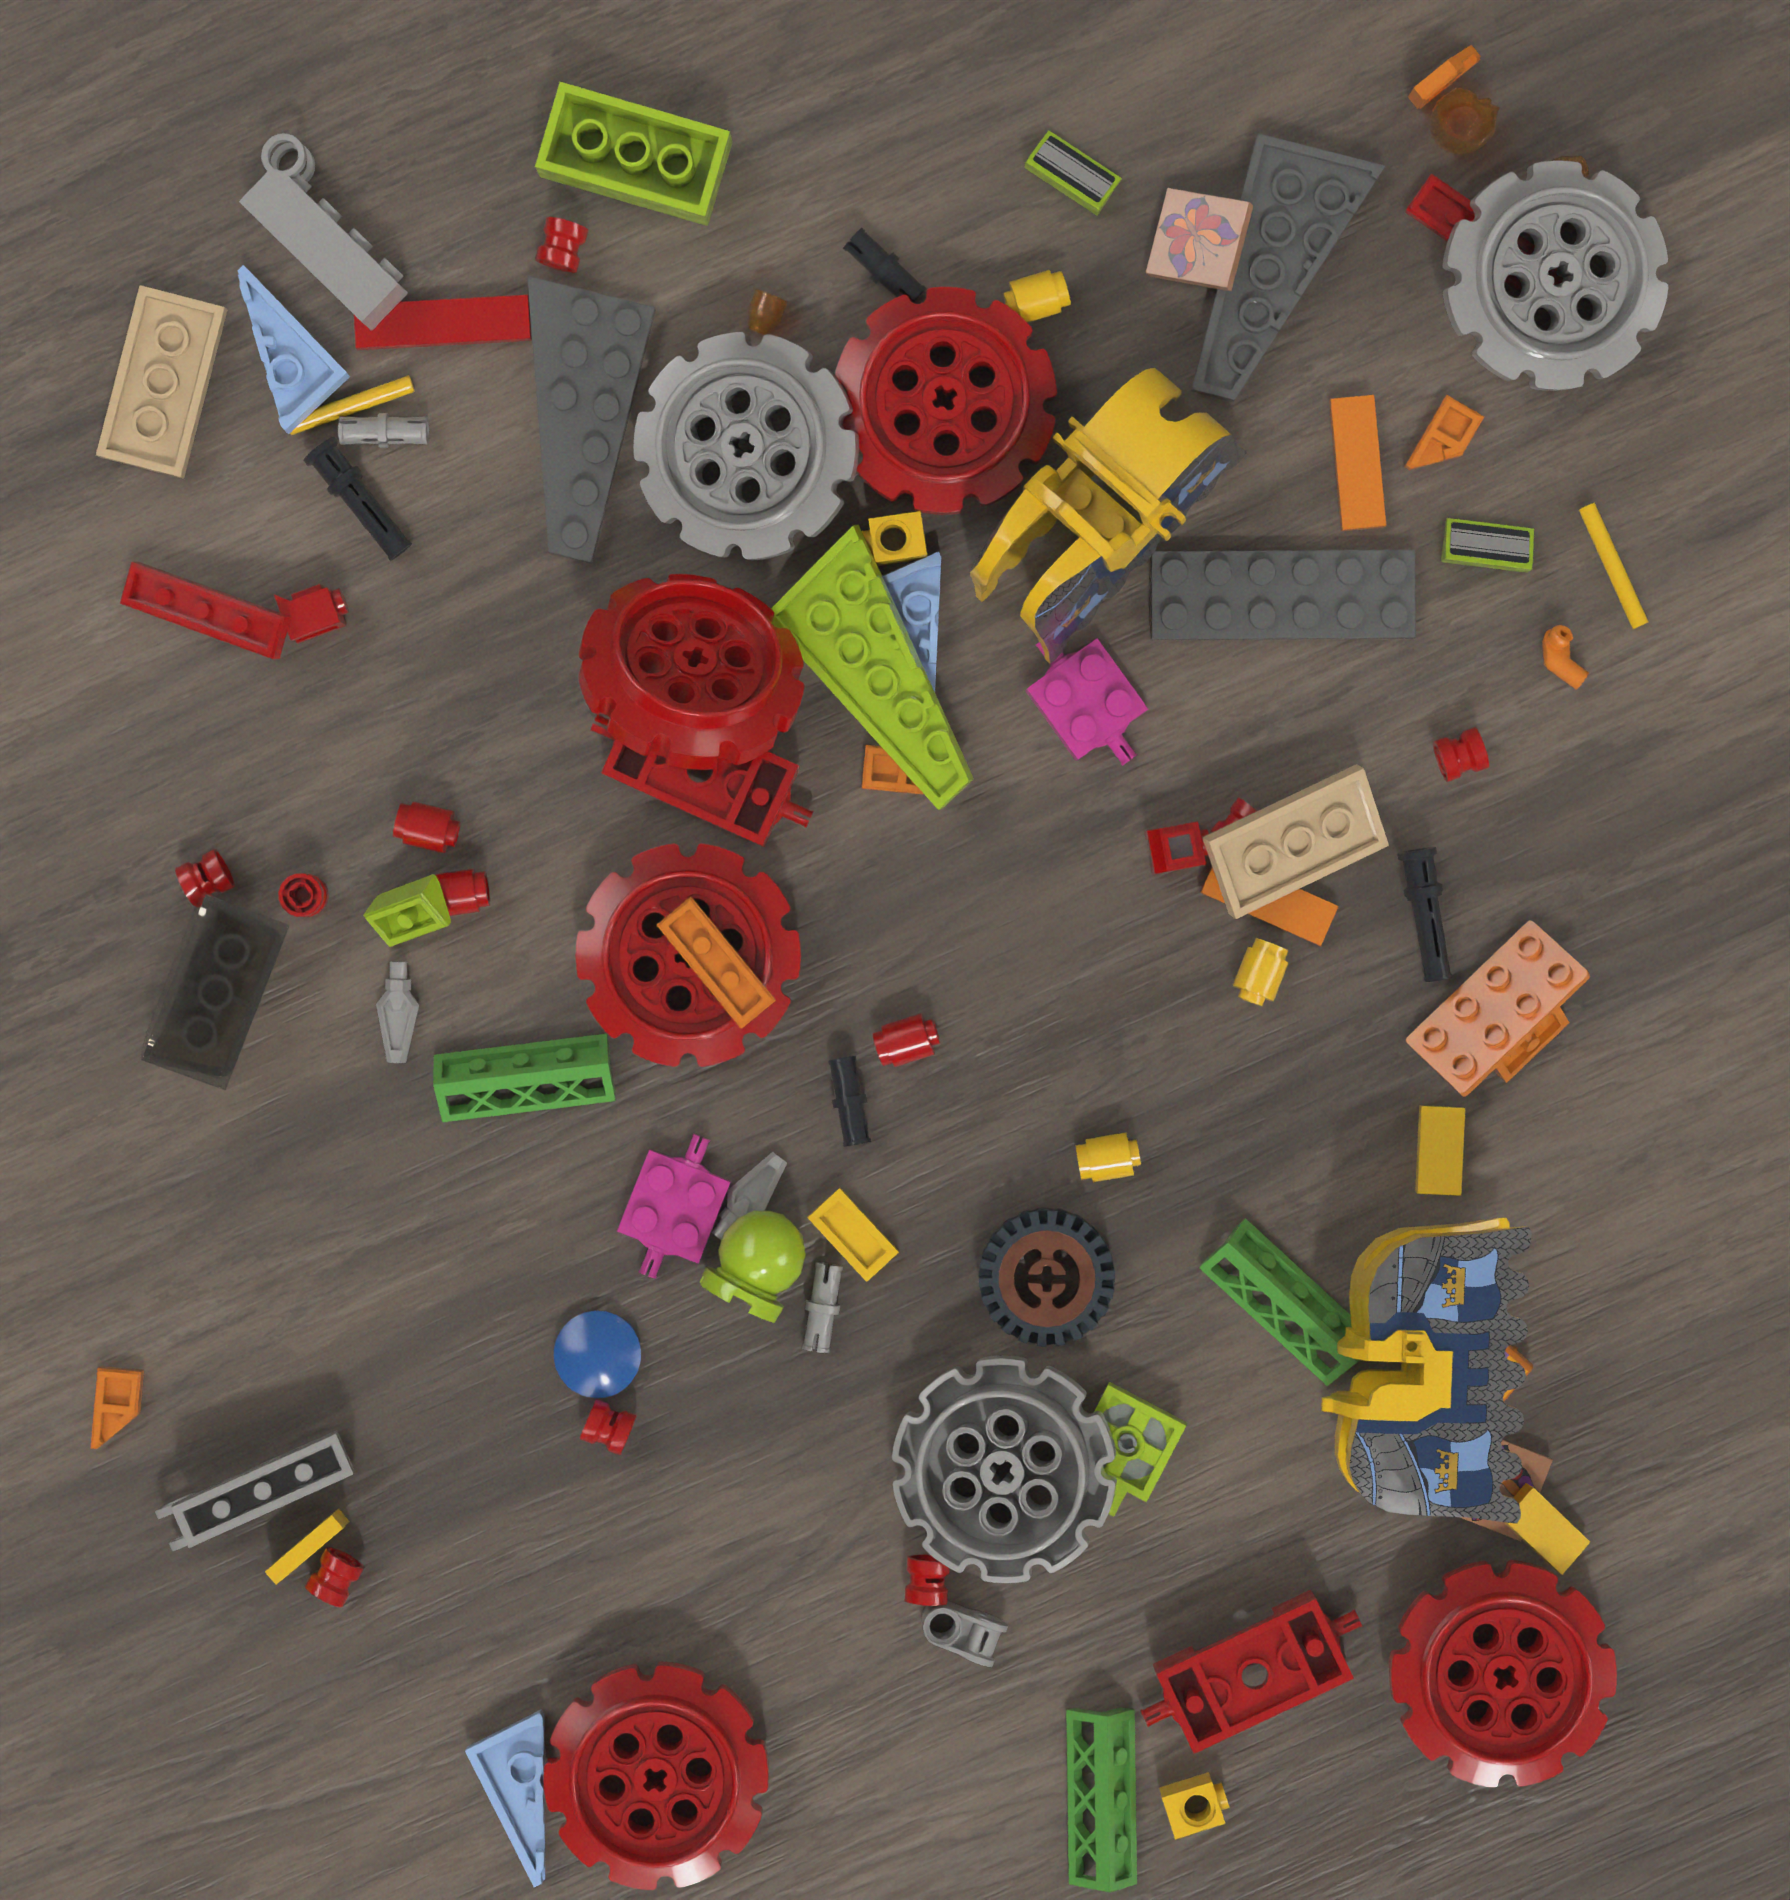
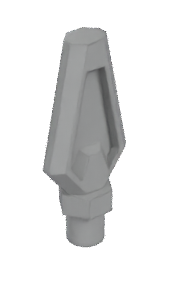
M390 961L389 979H385V990L387 991L377 1002L376 1007L387 1062L406 1063L419 1004L409 991L411 990V979H407V962Z
M772 1152L728 1189L727 1208L725 1207L719 1215L722 1219L713 1229L712 1233L722 1240L723 1233L738 1217L754 1210L764 1211L787 1162Z

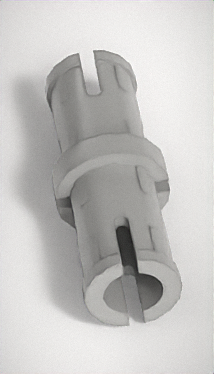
M379 413L378 417L340 416L338 423L340 445L379 444V448H389L390 444L428 445L429 419L428 416L389 417L388 413Z
M815 1262L816 1269L811 1300H806L805 1310L809 1311L802 1349L813 1351L816 1348L817 1335L819 1334L816 1351L819 1353H830L834 1315H838L840 1311V1305L836 1304L843 1266L838 1264L830 1265L827 1281L829 1265L827 1262Z

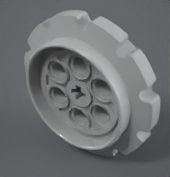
M1544 161L1535 163L1527 168V178L1525 181L1520 180L1514 172H1509L1487 185L1471 200L1470 207L1475 213L1473 222L1463 219L1455 223L1446 245L1442 266L1444 270L1451 271L1454 274L1455 284L1443 291V298L1455 333L1458 336L1471 334L1475 337L1476 347L1472 351V356L1483 367L1506 381L1515 380L1521 372H1524L1529 377L1530 388L1542 391H1560L1581 387L1584 384V374L1586 371H1590L1596 379L1607 378L1627 365L1641 351V346L1636 340L1638 331L1646 333L1655 330L1665 307L1668 284L1658 280L1656 269L1668 262V254L1656 219L1653 216L1644 219L1637 216L1635 207L1640 197L1632 188L1614 175L1603 170L1595 173L1588 180L1583 176L1582 166L1579 162ZM1564 222L1570 223L1576 229L1577 238L1573 245L1565 243L1561 238L1560 228ZM1521 232L1528 233L1534 240L1535 246L1531 255L1524 254L1518 248L1517 240ZM1593 255L1600 256L1606 264V272L1602 278L1595 276L1591 272L1590 260ZM1557 268V275L1563 278L1562 282L1553 285L1554 278L1548 275V271ZM1508 275L1515 276L1521 283V293L1517 298L1509 296L1505 291L1504 282ZM1581 297L1589 300L1593 306V314L1589 321L1582 319L1577 313L1576 306ZM1538 308H1543L1550 314L1551 324L1546 331L1539 329L1534 322V313Z
M743 332L721 334L705 339L698 343L699 355L695 361L689 362L688 359L682 356H676L659 373L648 390L649 394L654 397L656 405L651 412L642 411L638 414L634 432V458L636 461L647 463L649 466V474L640 481L641 489L648 504L660 521L671 524L679 519L682 523L681 540L698 550L726 558L733 547L739 546L742 550V556L748 560H761L783 555L794 550L793 537L797 532L803 531L809 537H816L830 524L844 504V500L838 496L836 489L840 482H851L855 479L859 459V435L857 432L845 430L843 427L844 418L853 411L851 402L832 371L822 368L818 372L812 373L810 370V363L813 359L812 354L788 340L766 334L762 342L758 346L753 347L750 343V337ZM747 391L751 398L750 406L744 413L736 414L732 407V400L738 392ZM781 408H786L791 415L790 424L785 430L777 432L772 426L773 414ZM711 417L715 422V433L709 440L702 441L698 436V425L703 419ZM740 440H749L755 446L752 454L747 452L743 454V450L738 448ZM791 452L795 457V468L789 475L781 476L777 471V460L782 454ZM715 461L720 467L721 474L716 483L707 485L702 478V472L708 463ZM756 479L760 485V494L755 501L747 503L742 496V487L748 480Z
M1018 1356L983 1357L976 1363V1374L974 1375L966 1374L960 1366H956L937 1377L919 1395V1400L924 1406V1412L917 1414L910 1411L904 1416L895 1438L892 1460L902 1464L905 1468V1475L898 1476L893 1482L897 1506L908 1527L920 1525L926 1529L927 1537L922 1543L923 1548L939 1562L958 1573L963 1572L967 1565L975 1564L981 1570V1579L993 1583L1026 1582L1033 1573L1032 1566L1036 1564L1044 1566L1049 1573H1054L1071 1563L1089 1545L1090 1539L1085 1534L1084 1528L1086 1526H1095L1097 1528L1103 1526L1112 1506L1117 1485L1116 1477L1108 1475L1103 1468L1104 1464L1112 1462L1116 1456L1112 1433L1103 1413L1100 1411L1088 1413L1083 1410L1081 1403L1086 1397V1391L1068 1375L1052 1366H1046L1041 1374H1032L1028 1370L1027 1359ZM1002 1415L1012 1416L1019 1424V1432L1011 1436L1000 1432L997 1427L998 1417ZM963 1433L974 1435L979 1442V1451L973 1454L962 1451L957 1443L958 1435ZM1039 1441L1050 1443L1055 1449V1458L1051 1461H1041L1034 1455L1033 1444ZM1006 1460L1012 1464L1011 1474L1008 1473L1002 1478L996 1472L999 1469L998 1465L1003 1464ZM959 1477L970 1479L975 1485V1494L970 1497L961 1496L954 1488V1480ZM1035 1485L1046 1487L1052 1495V1501L1046 1505L1035 1503L1029 1495V1489ZM994 1503L1005 1504L1012 1513V1519L1004 1523L997 1522L990 1514V1506Z

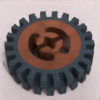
M1038 1208V1210H1027L1019 1213L1018 1216L1004 1222L993 1233L982 1254L979 1269V1288L984 1306L989 1311L992 1320L997 1322L1005 1333L1009 1336L1011 1334L1017 1337L1018 1341L1026 1344L1030 1342L1040 1347H1046V1345L1051 1344L1061 1346L1066 1345L1065 1342L1074 1339L1076 1341L1082 1338L1084 1333L1089 1330L1092 1331L1098 1325L1101 1317L1105 1316L1115 1290V1269L1105 1240L1084 1218L1076 1214H1070L1066 1210ZM1033 1249L1041 1252L1040 1257L1034 1259L1029 1265L1028 1274H1042L1043 1267L1050 1266L1053 1274L1066 1275L1063 1263L1053 1256V1253L1058 1249L1065 1251L1074 1259L1079 1269V1283L1070 1299L1062 1304H1055L1053 1302V1298L1063 1292L1066 1286L1065 1279L1052 1280L1051 1287L1049 1288L1042 1287V1281L1039 1279H1028L1030 1290L1041 1299L1037 1304L1030 1303L1020 1295L1015 1285L1014 1273L1018 1262L1026 1253Z

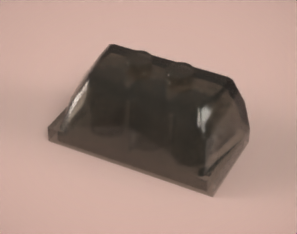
M204 893L193 910L147 1028L142 1046L141 1060L226 1090L290 925Z

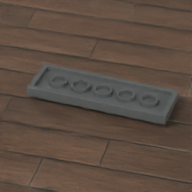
M1415 550L1155 551L1151 556V640L1416 638Z

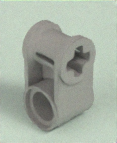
M949 1601L946 1605L926 1606L921 1617L925 1637L930 1643L987 1667L994 1665L995 1659L992 1655L1001 1632H1006L1009 1626L1006 1622L995 1616L971 1610ZM938 1614H948L954 1619V1622L948 1631L940 1633L930 1627L933 1617Z

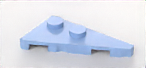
M243 265L237 270L239 273V286L251 318L253 334L261 361L266 369V378L269 388L273 393L280 417L278 418L280 425L290 434L350 376Z
M939 552L882 576L934 692L941 556Z
M541 1709L465 1749L533 1887L542 1884L546 1878L545 1792L543 1779L545 1766V1715Z

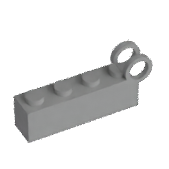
M282 133L272 136L264 144L261 153L262 163L267 172L239 202L370 330H373L408 294L398 283L404 276L385 257L378 264L367 253L373 246L355 228L346 233L337 224L342 215L324 198L316 203L306 193L312 187L308 181L312 178L315 171V159L312 153L293 135ZM289 142V143H285V144L279 146V147L275 150V152L273 153V155H272V157H271V162H270V154H271L272 149H273L277 144H279V143ZM290 151H298V159L295 165L288 170H279V162L283 155ZM306 161H307L306 170H305L304 173L300 176L299 173L303 170V168H304V166H305V164H306Z
M336 1430L204 1490L174 1500L156 1509L155 1514L158 1519L171 1514L175 1516L182 1536L169 1542L172 1551L185 1546L191 1548L354 1474V1468Z

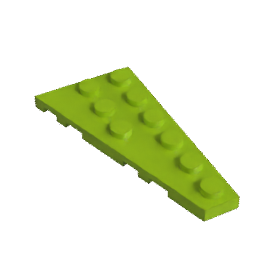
M859 524L853 525L771 608L775 613L772 624L777 628H787L791 631L799 646L804 662L932 804L940 810L950 803L974 778Z

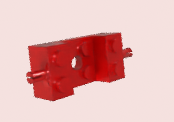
M597 714L594 721L607 726L609 719ZM594 723L592 724L590 731L614 741L611 752L602 769V774L765 847L773 827L782 817L800 824L804 828H807L810 822L794 813L798 812L811 818L814 811L790 801L791 787L800 770V766L767 751L763 755L740 765H735L726 758L718 759L711 777L705 782H695L689 777L687 768L668 765L665 757L652 752L647 756H643L623 745L607 729Z
M1310 1589L1272 1607L1274 1615L1196 1652L1193 1646H1190L1154 1663L1155 1673L1163 1688L1164 1700L1140 1710L1147 1726L1150 1727L1172 1716L1181 1726L1193 1754L1354 1679L1341 1652L1339 1637L1359 1627H1363L1356 1611L1353 1609L1351 1612L1331 1621L1322 1612L1316 1597ZM1258 1663L1266 1668V1678L1258 1686H1249L1242 1680V1672L1249 1664Z

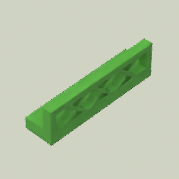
M607 1034L434 1055L433 1086L442 1122L616 1101L610 1068V1045ZM602 1077L604 1087L586 1089L578 1084L583 1079ZM551 1083L559 1087L552 1094H542L535 1090L541 1084ZM509 1089L516 1093L511 1099L500 1100L492 1096L496 1090ZM464 1094L472 1098L468 1104L450 1106L447 1096Z
M1246 1218L1234 1228L1224 1244L1206 1258L1199 1267L1326 1386L1330 1385L1359 1361V1359L1346 1357L1337 1352V1342L1345 1336L1346 1327H1351V1315ZM1225 1257L1239 1270V1276L1229 1275L1217 1263ZM1252 1290L1260 1291L1271 1299L1272 1306L1260 1304L1253 1297ZM1284 1320L1296 1322L1303 1329L1304 1336L1290 1332L1285 1327ZM1316 1350L1327 1351L1339 1363L1329 1368L1317 1356Z
M1120 1707L1104 1712L1079 1708L1066 1710L1069 1885L1110 1893L1137 1884L1135 1709ZM1082 1721L1094 1723V1742L1090 1747L1082 1737ZM1086 1764L1095 1775V1786L1091 1790L1082 1780V1768ZM1086 1808L1090 1810L1095 1818V1830L1092 1834L1089 1833L1083 1824V1812ZM1087 1852L1090 1853L1096 1862V1877L1084 1875L1083 1856Z

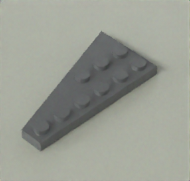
M1257 134L1240 198L1241 201H1247L1253 205L1250 222L1232 291L1220 289L1216 291L1191 392L1234 402L1376 182L1385 165Z
M527 275L548 551L550 554L593 564L656 309L652 306Z

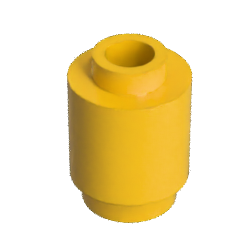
M1050 270L1010 281V291L1003 293L1005 304L1017 312L1027 323L1061 313L1062 307L1071 305L1062 271L1051 274Z
M1256 938L1253 947H1247L1233 983L1234 987L1240 989L1238 998L1258 1006H1263L1265 999L1274 1002L1289 963L1285 961L1288 950Z
M1127 1132L1085 1139L1086 1144L1075 1145L1081 1180L1092 1178L1093 1182L1133 1176V1167L1141 1165L1137 1139L1128 1141Z

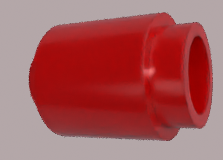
M414 801L411 805L401 803L394 823L393 837L403 839V844L445 853L448 846H456L461 822L454 820L455 812L452 810Z
M474 869L435 874L440 883L450 916L480 912V907L490 906V891L485 871L475 873Z
M922 1013L882 1025L881 1031L873 1033L876 1051L883 1066L893 1064L894 1067H898L935 1055L934 1045L940 1044L934 1020L929 1019L925 1021Z

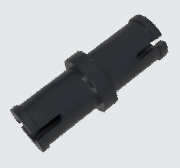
M860 228L852 236L851 241L847 242L843 247L845 251H848L872 274L870 279L875 284L878 282L882 283L896 298L901 295H907L911 302L914 303L926 289L924 285H921L898 263L900 258L894 252L889 255L865 232V229Z
M856 1056L828 1061L836 1099L832 1100L833 1109L838 1108L844 1141L843 1147L871 1142L863 1105L868 1102L866 1094H861Z

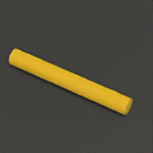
M408 375L317 407L290 434L294 435L337 420L340 416L345 417L413 393L415 389L411 378Z
M1595 502L1579 509L1632 629L1648 623L1646 614Z

